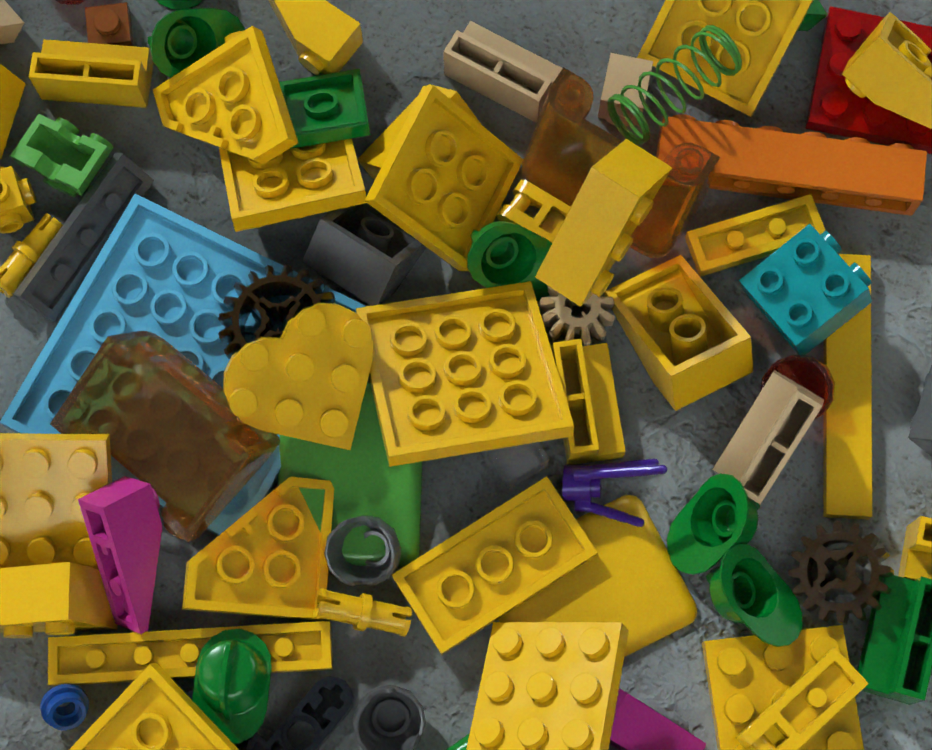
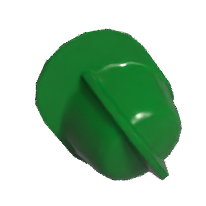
M182 9L168 13L157 22L152 36L148 37L152 61L161 73L171 78L225 43L224 38L227 35L243 31L245 27L238 17L223 9Z
M506 221L492 222L480 231L473 230L471 233L473 242L468 253V270L475 281L487 288L531 281L537 301H540L542 297L550 296L548 285L535 278L552 242L520 225Z
M720 473L710 477L672 522L667 537V550L672 564L681 572L692 575L707 572L723 558L729 548L735 544H748L753 539L758 527V509L760 504L747 496L742 483L733 475Z
M735 544L729 548L721 560V565L712 569L706 576L710 584L709 592L715 610L723 618L731 622L744 623L764 643L776 647L790 645L798 638L802 629V611L798 599L756 548L748 544Z
M243 629L224 630L211 637L204 645L197 661L192 701L233 744L242 743L254 736L264 722L268 707L272 672L271 654L265 642L254 633Z

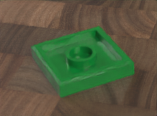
M360 69L279 82L298 140V144L290 149L370 135Z

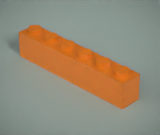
M686 114L668 117V126L660 127L656 157L673 167L664 183L790 200L812 194L815 203L909 216L915 213L923 201L927 151L915 150L908 144L895 143L885 146L870 144L867 139L859 137L840 140L827 138L826 135L820 132L787 133L775 126H762L758 129L742 127L737 122L730 120H719L715 123L697 121L693 116Z

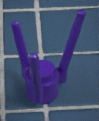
M657 459L596 465L565 464L562 485L563 501H575V511L591 512L623 523L642 527L644 525L642 518L592 502V497L601 498L602 479L665 474L667 467L659 465Z

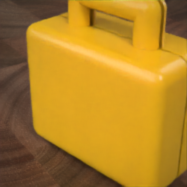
M624 495L603 506L642 518L644 520L642 527L623 523L591 512L576 518L598 554L498 620L499 622H622L629 630L624 656L626 657L690 625L696 619L698 609L679 570L672 564L668 550L643 502L634 495Z

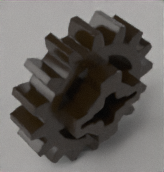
M840 521L834 522L833 532L828 533L821 525L816 526L818 538L812 541L810 538L803 536L801 541L806 550L804 553L792 552L791 554L800 563L799 568L789 570L788 575L801 582L792 589L793 594L797 597L808 596L802 607L809 612L816 610L820 606L819 618L825 622L830 620L833 613H836L837 620L842 625H847L850 613H854L861 621L866 620L864 608L870 605L872 608L880 610L882 606L876 599L878 593L890 594L892 591L882 582L884 577L894 575V570L891 567L881 564L890 556L886 548L874 550L879 538L873 533L866 535L862 539L863 528L859 524L854 523L849 533L846 532L844 525ZM837 543L853 544L852 546L848 545L844 550L829 551L827 547ZM869 559L871 579L867 586L864 583L863 568L869 563L867 561ZM816 561L818 563V578L812 583L811 571L813 563ZM838 564L844 567L849 574L848 579L844 582L836 578L837 576L833 572L834 567ZM852 594L856 598L846 603L829 602L830 599L834 600L838 595Z

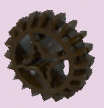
M288 264L283 267L281 275H276L273 266L267 265L265 268L267 277L261 279L258 278L254 271H250L248 277L251 285L246 287L243 283L235 282L234 289L239 297L226 296L223 302L230 311L220 313L218 317L220 324L226 326L218 334L221 342L229 343L224 349L227 358L230 359L235 352L237 353L247 344L244 334L245 324L252 310L261 321L260 327L254 333L256 338L253 341L261 337L280 338L283 331H279V328H277L275 332L269 317L273 321L281 319L283 324L284 319L288 322L302 309L314 306L316 303H335L336 300L333 292L323 293L325 285L324 281L320 278L309 283L310 274L308 270H301L294 278L292 267ZM274 296H290L281 303H272L267 300Z

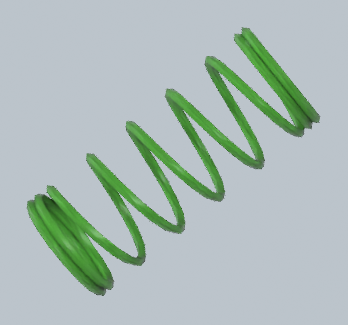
M706 25L692 37L690 46L681 45L675 49L673 59H661L656 65L655 73L651 71L643 72L639 76L638 86H624L621 94H614L608 99L607 104L610 118L626 139L634 144L643 145L651 138L650 129L643 113L635 103L624 96L628 89L638 90L642 105L654 122L664 127H667L669 124L668 116L659 101L651 93L641 88V82L645 76H656L659 90L669 106L678 113L684 114L686 112V102L682 94L668 79L659 74V68L663 63H673L674 71L680 84L691 97L697 100L704 98V89L695 74L687 66L676 61L680 50H691V57L698 72L707 83L715 87H720L722 84L720 73L734 76L741 70L742 59L740 51L725 31L714 25ZM705 36L718 41L728 51L735 63L734 70L726 68L716 59L707 44ZM698 37L702 51L694 47V42ZM694 51L711 65L717 75V83L711 81L704 74L697 62ZM677 65L683 68L695 81L701 95L699 97L686 86ZM660 79L671 87L679 97L683 106L682 110L670 101L663 90ZM643 94L647 95L656 104L665 119V123H662L654 116L646 104ZM614 100L620 102L623 115L637 136L628 130L617 114ZM625 106L630 110V112L638 121L643 134H641L633 125L632 121L630 120L627 114Z

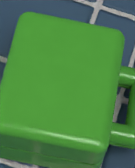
M367 383L351 450L280 435L281 468L278 474V486L290 476L330 480L335 489L331 532L339 523L350 518L359 516L379 517L395 529L401 546L399 567H404L419 557L423 461L389 467L371 383ZM299 488L321 532L325 490ZM368 526L355 527L344 538L343 556L347 562L358 566H366L365 562L367 559L381 561L386 552L383 540L376 535L364 538V533L371 530Z

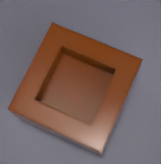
M127 2L85 7L88 43L134 46L131 13Z

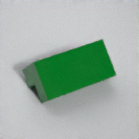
M893 575L884 577L882 581L892 590L891 593H878L876 596L882 608L880 610L871 609L857 671L869 683L861 691L912 705L925 701L932 671V579L921 576L913 581Z

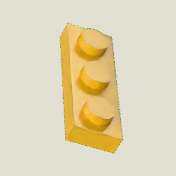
M812 194L687 231L685 240L698 275L702 277L770 256L808 224H811L819 234L825 231V227Z

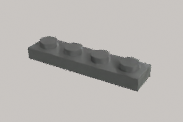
M115 152L16 289L14 295L45 319L54 322L86 277L134 194L143 197L154 180L123 153Z

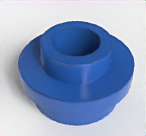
M61 684L53 687L43 696L40 703V711L44 721L55 729L62 731L78 727L84 721L89 709V700L86 692L74 684ZM70 702V703H69L68 705H66V706L58 707L59 705H61V704H63V703Z

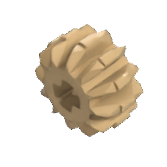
M548 286L550 297H542L539 307L545 311L541 315L544 326L552 327L548 335L551 341L557 340L563 335L565 336V341L581 339L582 346H587L591 344L590 336L600 341L606 337L604 327L612 326L615 318L614 315L608 312L614 305L612 297H597L593 294L581 306V318H575L571 316L573 306L578 305Z

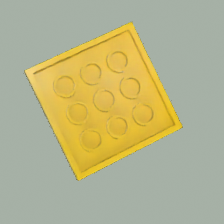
M531 281L356 308L357 315L370 326L371 337L374 342L373 361L369 379L389 467L573 436L574 423Z

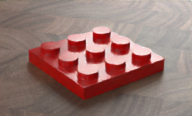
M830 6L825 20L805 128L849 138H864L869 142L888 146L895 143H904L911 145L915 150L927 151V154H932V129L874 104L867 96L865 98L857 96L847 86L846 78L842 75L850 58L884 17ZM900 20L932 50L931 26ZM931 52L927 57H928V59L930 60V62L932 63V52Z

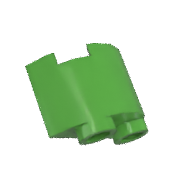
M38 113L10 157L21 167L27 166L44 176L45 178L42 182L64 194L75 197L77 193L80 196L83 195L114 147L109 141L95 133H91L89 137L85 135L77 136L80 132L79 129L61 117H57L54 121Z

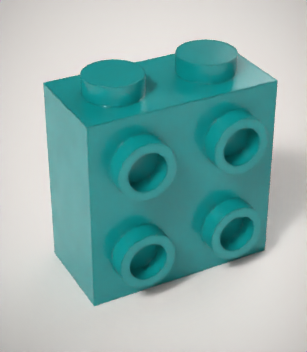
M808 224L739 280L747 297L800 358L804 357L872 302L868 288L872 282L868 275L855 262L848 266L839 256L843 250L834 237L826 230L819 234L811 224Z

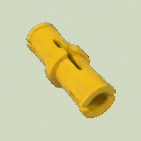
M45 213L22 242L16 241L11 247L13 252L0 267V292L4 293L8 298L13 296L16 289L63 226L61 222L54 217L52 218L50 214Z
M320 588L316 596L315 605H319V607L314 608V618H324L352 624L354 630L362 632L367 628L405 637L409 631L411 620H406V617L412 616L411 607L375 601L370 594L362 593L359 597L329 591L325 588Z

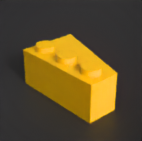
M628 139L621 142L591 167L535 278L580 307L593 294L601 297L614 277L610 269L615 261L620 262L629 250L634 240L631 237L632 233L650 212L654 204V197L673 167Z
M73 562L0 568V633H4L5 638L33 637V632H45L47 635L75 634V631L113 630L118 628L112 615L99 569Z

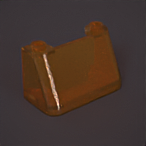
M563 67L550 87L522 161V179L572 206L591 167L623 141L585 119L593 104V90L590 84L583 78ZM682 143L675 146L668 153L663 162L673 168L654 197V204L650 212L632 233L631 237L634 240L630 246L631 249L649 258H661L674 248L707 195L720 159L719 156L694 143Z
M148 331L108 336L50 423L61 434H110L111 456L140 481L151 484L157 495L166 502L161 510V516L165 521V528L173 536L185 539L187 542L195 540L202 535L280 444L277 434L261 431L243 423L230 410L223 388L163 338Z

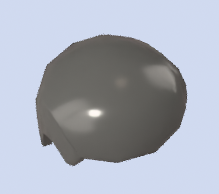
M359 516L339 523L327 536L324 555L329 571L342 584L349 587L373 586L386 581L397 570L400 563L401 546L395 529L381 518ZM368 526L371 530L364 533V538L370 535L380 537L386 547L385 556L381 561L367 559L365 562L366 566L353 565L347 562L343 556L344 538L353 528Z
M394 685L381 686L368 692L360 700L353 715L355 739L363 750H414L421 740V735L426 725L424 709L421 703L410 690Z

